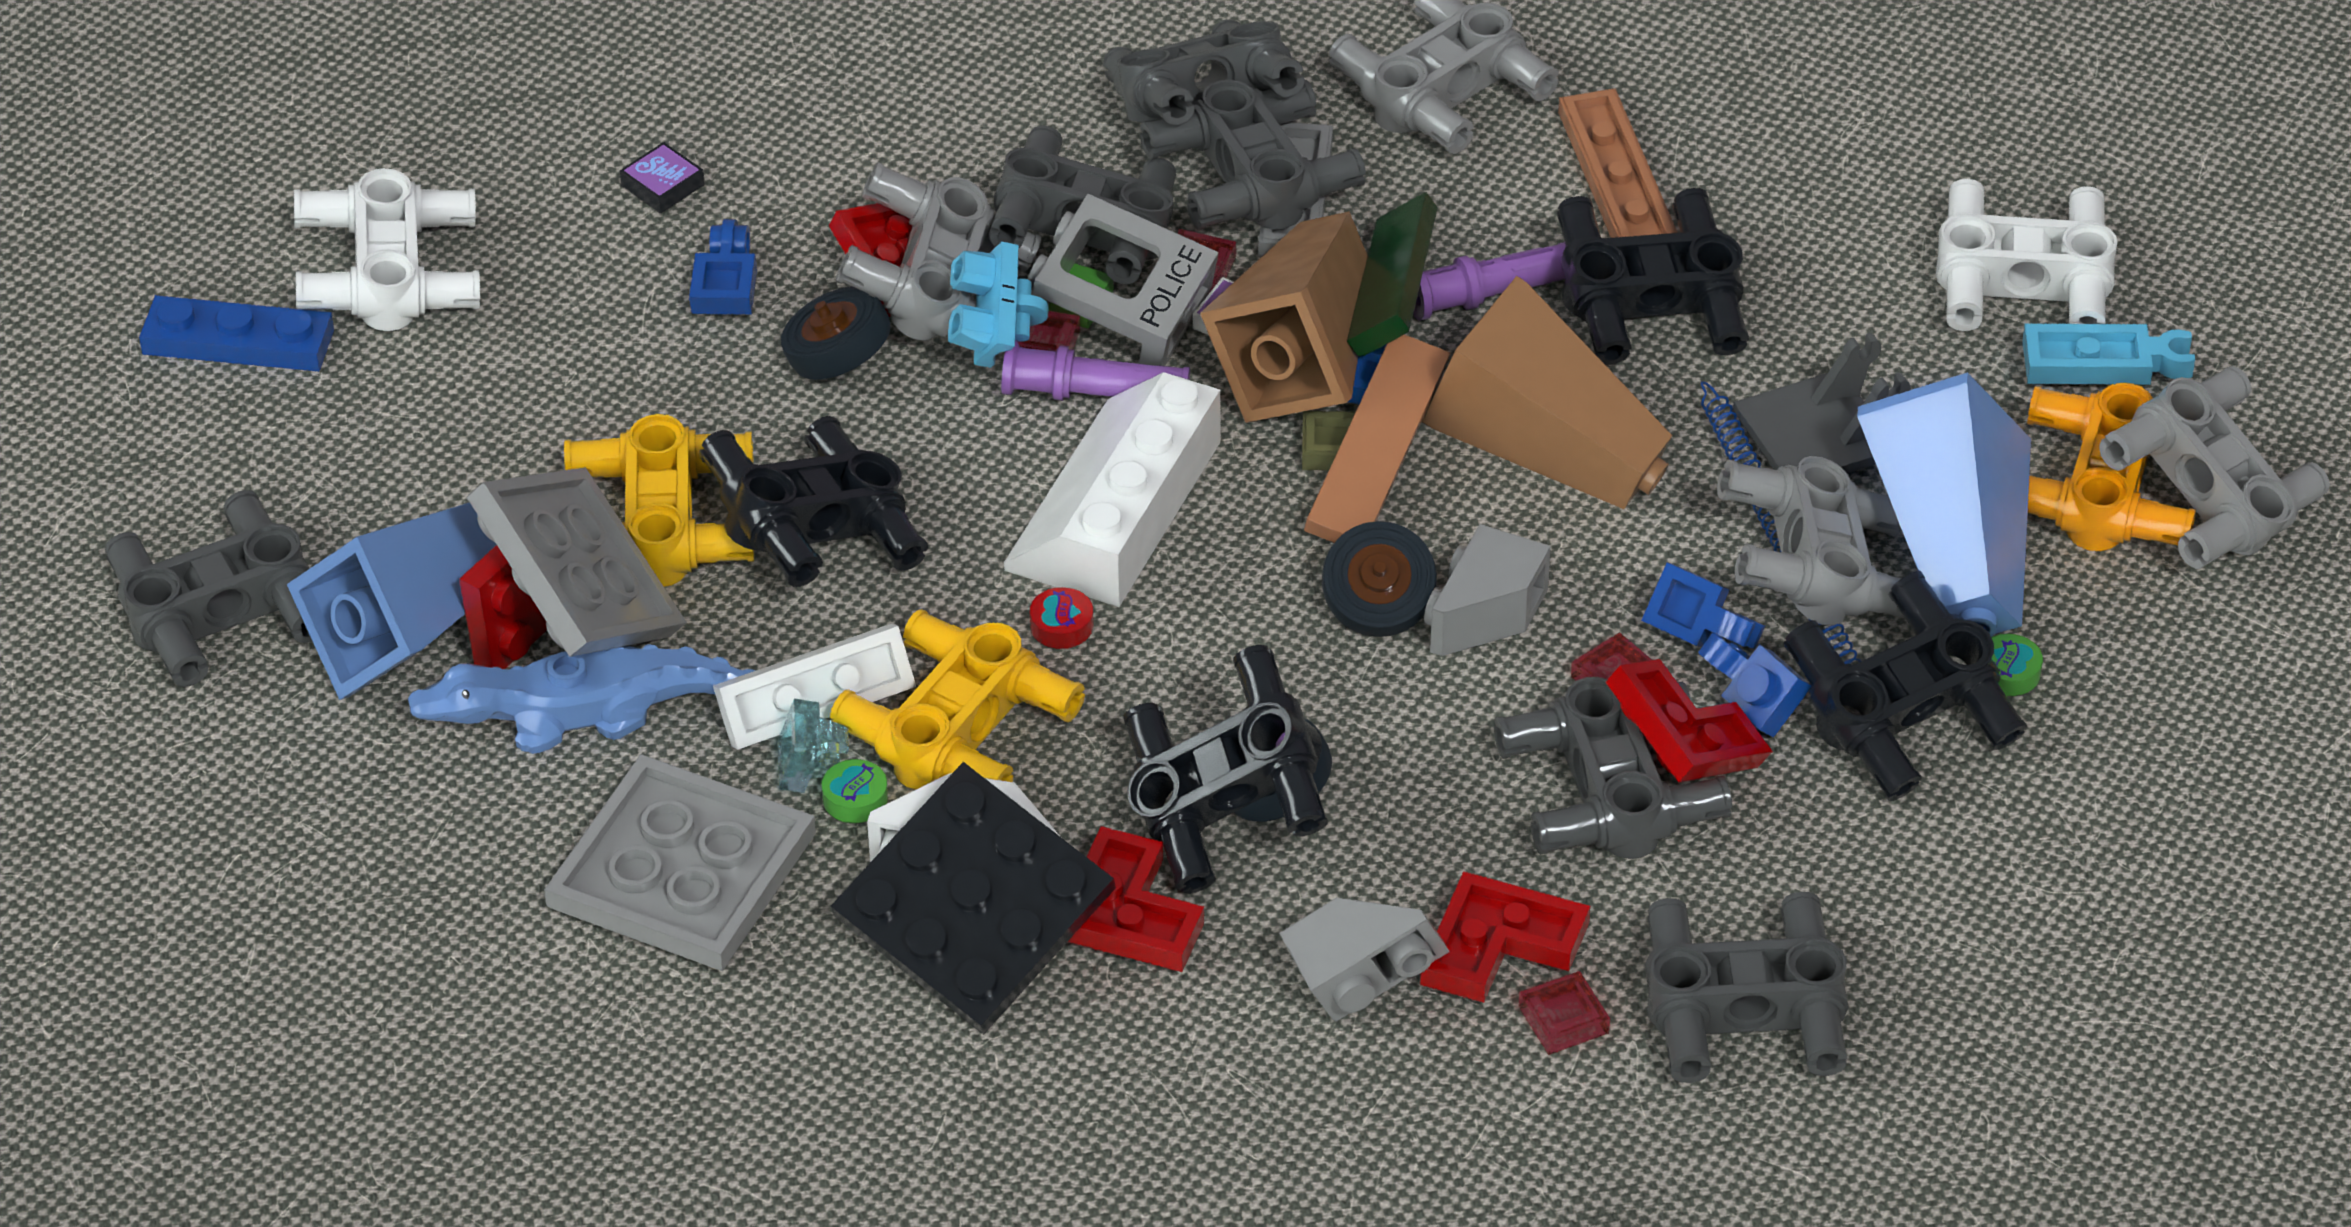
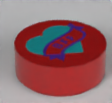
M1058 587L1040 593L1030 605V629L1034 638L1041 644L1055 649H1068L1082 644L1092 634L1094 628L1093 605L1084 593L1072 588Z

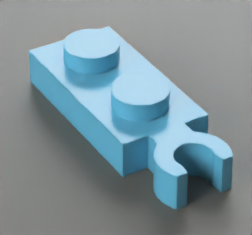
M2025 324L2022 343L2027 384L2132 383L2135 385H2150L2152 372H2160L2171 379L2180 377L2191 378L2193 377L2195 354H2189L2192 333L2186 330H2170L2163 333L2160 337H2149L2147 324Z

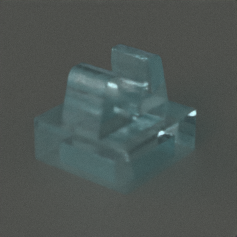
M795 698L792 702L777 741L779 789L805 793L810 778H823L833 765L840 762V753H848V728L820 717L819 702Z

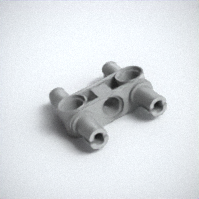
M1415 0L1414 4L1417 6L1414 8L1415 14L1435 26L1391 54L1381 57L1360 43L1352 34H1345L1334 42L1329 52V56L1332 57L1329 59V64L1360 86L1363 98L1374 106L1375 121L1381 128L1396 133L1421 131L1445 147L1450 154H1457L1468 146L1473 137L1471 129L1474 128L1473 123L1452 110L1453 107L1499 79L1506 78L1511 83L1516 84L1530 94L1535 101L1547 99L1558 85V79L1556 78L1559 75L1558 70L1553 66H1549L1527 49L1524 37L1513 29L1511 13L1503 6L1488 2L1465 5L1458 0Z
M877 162L866 181L862 198L870 199L910 218L909 224L913 225L901 266L898 267L890 262L883 261L851 245L840 264L836 281L839 283L843 282L883 301V306L888 309L894 325L906 336L917 340H930L937 335L944 338L948 336L949 320L952 311L960 304L976 307V301L970 299L969 292L955 290L950 285L951 264L963 251L978 252L980 250L990 253L996 247L989 238L991 225L995 218V211L990 208L984 192L967 179L950 177L942 182L928 180L924 184ZM1027 232L1023 244L1018 250V267L1020 270L1026 271L1029 268V264L1034 260L1041 243L1040 235Z
M2229 366L2201 383L2184 377L2173 379L2157 397L2137 408L2131 422L2107 434L2099 445L2100 454L2104 462L2116 471L2122 470L2150 454L2192 507L2196 509L2204 523L2186 532L2178 541L2181 557L2189 566L2195 569L2202 568L2229 551L2241 555L2257 553L2273 536L2292 526L2298 511L2323 497L2330 486L2325 471L2313 462H2307L2291 473L2279 478L2226 413L2228 409L2242 403L2251 393V384L2248 377L2240 368L2235 366Z
M1805 457L1797 466L1788 464L1779 467L1777 470L1745 465L1734 460L1726 461L1724 464L1725 470H1721L1718 478L1717 494L1719 499L1743 502L1768 509L1769 513L1774 517L1781 552L1746 543L1742 548L1743 554L1738 555L1735 564V580L1738 584H1748L1786 593L1788 599L1793 601L1796 608L1810 620H1816L1817 623L1822 625H1836L1841 623L1846 615L1857 617L1867 613V611L1904 617L1895 602L1888 595L1892 591L1893 585L1902 578L1876 571L1875 567L1871 565L1863 532L1864 528L1883 532L1894 537L1900 533V524L1888 495L1857 488L1855 482L1850 480L1848 474L1839 465L1823 457Z

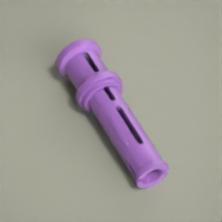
M1565 242L1504 255L1490 260L1476 261L1473 257H1457L1452 265L1423 271L1413 316L1420 321L1429 319L1432 312L1460 305L1465 310L1478 308L1479 304H1483L1486 297L1503 293L1516 276L1527 282L1531 287L1563 280L1565 276L1561 265V257L1566 248Z
M1015 340V347L1005 351L1001 392L1004 395H1012L1014 390L1051 393L1053 399L1063 401L1064 398L1069 399L1071 392L1113 397L1163 372L1190 380V367L1178 368L1075 357V350L1070 349L1069 346L1060 345L1056 351L1020 347L1018 341Z

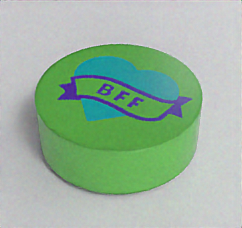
M2000 634L1991 637L1994 643L1992 659L2000 670L1999 675L2001 678L1998 684L2005 695L2018 696L2033 690L2040 681L2043 655L2039 647L2030 639L2016 634Z
M861 759L845 760L833 765L822 779L824 808L833 818L842 822L862 823L868 821L871 811L888 802L885 773L876 764Z

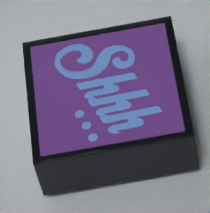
M665 142L620 170L621 186L660 214L705 185L703 169Z

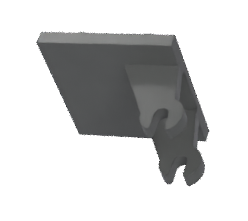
M1869 332L1866 334L1865 345L1861 350L1855 338H1850L1828 373L1735 401L1733 403V412L1736 413L1738 419L1774 470L1788 464L1797 466L1805 457L1818 456L1833 461L1846 473H1850L1876 464L1857 417L1858 406L1909 391L1911 387L1904 375L1897 372L1894 377V385L1890 390L1887 382L1881 377L1873 385L1869 396L1863 401L1860 397V392L1869 365L1878 358L1881 352L1880 342L1874 334Z

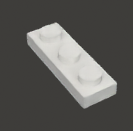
M894 624L885 625L713 685L731 747L741 749L829 718L835 700L844 690L850 689L856 695L875 702L916 687L899 626Z

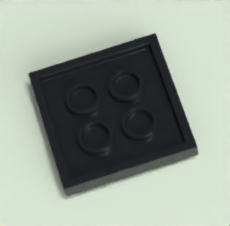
M962 762L830 907L834 917L984 1035L1116 889L1112 876L969 765Z

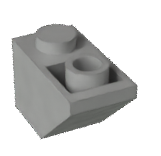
M1479 524L1467 547L1459 545L1455 550L1449 566L1448 581L1444 588H1434L1428 599L1424 623L1431 625L1430 653L1445 656L1525 632L1548 591L1551 546Z
M1343 898L1333 899L1279 933L1309 989L1334 1022L1350 1013L1364 1009L1380 994L1406 978L1424 972L1432 962L1450 952L1422 910Z

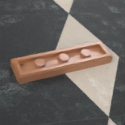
M1616 88L1560 97L1559 116L1610 237L1678 233Z
M1405 334L1386 345L1307 517L1304 528L1305 532L1335 543L1341 535L1351 528L1378 520L1447 367L1451 352Z

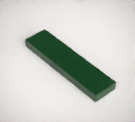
M1427 192L1380 216L1376 220L1347 342L1359 357L1375 351L1408 333L1410 330L1438 209Z

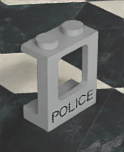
M1087 194L1075 214L1067 211L1060 220L1053 238V244L1056 246L1050 256L1047 257L1040 254L1036 259L1028 276V280L1032 282V295L1043 298L1047 301L1048 305L1054 303L1142 343L1139 364L1166 366L1192 322L1193 313L1212 288L1219 252ZM1094 226L1143 247L1158 256V262L1140 292L1134 298L1120 297L1069 273L1092 236Z

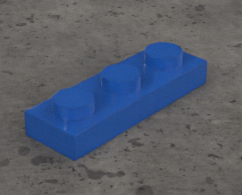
M155 295L139 339L142 355L320 372L334 332L332 312Z

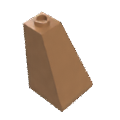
M1350 211L1307 220L1297 224L1200 312L1245 423L1344 404L1352 398L1358 355L1347 342L1368 256Z
M1518 276L1514 278L1456 348L1422 421L1434 430L1622 509L1627 507L1639 490L1649 495L1669 466L1661 457L1672 435L1534 289Z

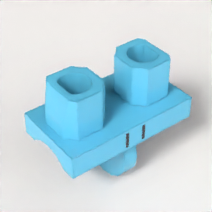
M1002 241L990 253L963 251L951 264L950 285L952 288L977 295L976 307L960 304L952 311L948 325V342L974 350V365L991 368L995 365V355L1014 348L1015 340L1020 342L1029 340L1030 326L1041 324L1048 318L1049 305L1043 298L1031 295L1032 282L1028 279H1017L1019 245Z

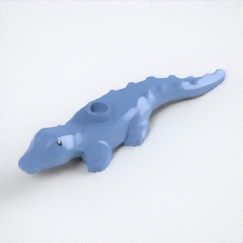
M649 644L640 649L623 646L569 657L567 652L564 651L549 655L524 667L514 666L510 670L501 669L500 667L489 668L470 663L458 664L451 667L439 682L411 693L408 702L411 714L423 720L450 721L463 724L480 723L488 718L515 721L518 732L515 737L516 747L520 748L521 751L533 754L549 750L561 743L565 731L595 726L598 733L606 738L613 740L621 739L645 725L647 709L650 705L689 693L715 695L713 685L755 670H740L730 666L723 657L712 659L702 656L690 647L659 649L657 646Z

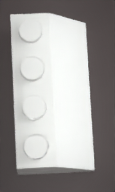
M1163 372L1109 398L1004 561V571L1057 588L1076 589L1089 598L1120 607L1221 442L1220 389Z

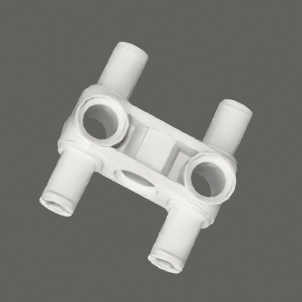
M387 168L375 169L365 173L359 179V182H354V185H348V190L300 191V189H294V228L349 227V233H355L356 266H351V272L302 273V271H296V309L351 310V315H357L368 326L383 331L399 330L408 326L414 317H419V314H425V309H480L479 270H473V272L424 271V266H418L417 232H421V227H475V189L421 190V185L410 181L404 173Z
M1972 179L1955 181L1949 189L1948 219L1944 221L1939 230L1936 268L1937 281L1947 291L1948 325L1960 331H1971L1981 325L1983 316V296L2069 302V324H2105L2106 297L2112 292L2115 285L2114 263L2118 241L2114 232L2105 226L2103 192L2090 186L2073 190L2069 202V220L1984 215V187L1981 183Z

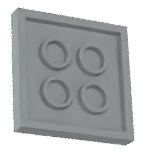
M586 467L487 481L479 485L466 497L478 515L477 519L481 530L490 540L498 545L512 567L514 581L523 592L531 596L547 621L546 627L549 635L556 644L565 649L569 657L668 638L687 623Z
M640 754L544 889L546 906L723 971L816 834L815 816Z

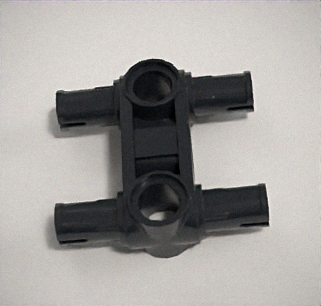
M1690 188L1679 192L1675 196V203H1673L1672 207L1680 233L1601 238L1590 198L1575 196L1563 200L1559 204L1557 217L1566 245L1561 257V265L1565 276L1562 301L1572 314L1587 323L1595 355L1604 364L1619 363L1630 355L1632 346L1623 318L1703 313L1712 347L1716 354L1728 356L1739 353L1746 348L1749 335L1739 306L1744 289L1739 273L1743 252L1736 240L1717 229L1706 190Z
M834 416L821 417L809 426L807 431L810 435H805L804 441L807 447L817 456L813 458L758 465L753 464L750 458L746 456L736 442L733 433L728 430L714 432L703 441L702 447L704 449L699 451V456L702 462L709 467L721 486L720 499L728 511L724 525L727 535L742 547L767 552L783 572L789 585L801 587L814 581L819 575L820 571L818 568L822 567L823 561L810 546L812 543L868 535L873 536L891 559L892 565L897 570L906 571L912 569L924 559L925 554L923 551L928 550V543L919 535L905 514L906 502L898 490L902 477L899 466L883 454L858 449Z
M1921 571L1910 573L1893 585L1892 591L1888 594L1906 618L1916 636L1855 665L1844 664L1816 620H1811L1798 626L1786 636V641L1783 642L1784 647L1789 651L1812 685L1809 691L1811 695L1810 701L1818 711L1816 727L1820 737L1828 745L1838 750H1843L1853 757H1860L1885 793L1888 801H1894L1907 795L1918 786L1919 781L1922 779V776L1910 762L1893 735L1955 705L1967 708L1991 742L1990 744L1994 750H2000L2014 743L2025 733L2024 730L2028 727L1998 684L2001 678L1999 675L2000 670L1992 659L1994 643L1990 634L1981 625L1971 620H1965L1957 614H1950L1932 590ZM1950 656L1961 659L1966 665L1953 661ZM1842 705L1857 709L1861 715H1854L1848 712Z
M1265 645L1247 647L1233 657V662L1248 703L1245 710L1176 746H1173L1161 706L1158 707L1155 703H1143L1132 707L1123 715L1137 759V764L1134 766L1127 790L1128 801L1132 809L1144 817L1149 835L1154 840L1163 842L1175 887L1177 890H1181L1182 893L1191 894L1202 891L1216 881L1201 835L1204 828L1275 791L1289 833L1292 832L1295 836H1307L1320 831L1328 824V819L1313 778L1322 749L1321 736L1314 726L1305 721L1298 700L1285 692L1274 653L1271 648L1268 649V646ZM1283 733H1285L1284 739L1282 740L1280 745L1276 747L1278 739ZM1173 791L1172 797L1170 798L1168 803L1165 804L1167 797Z

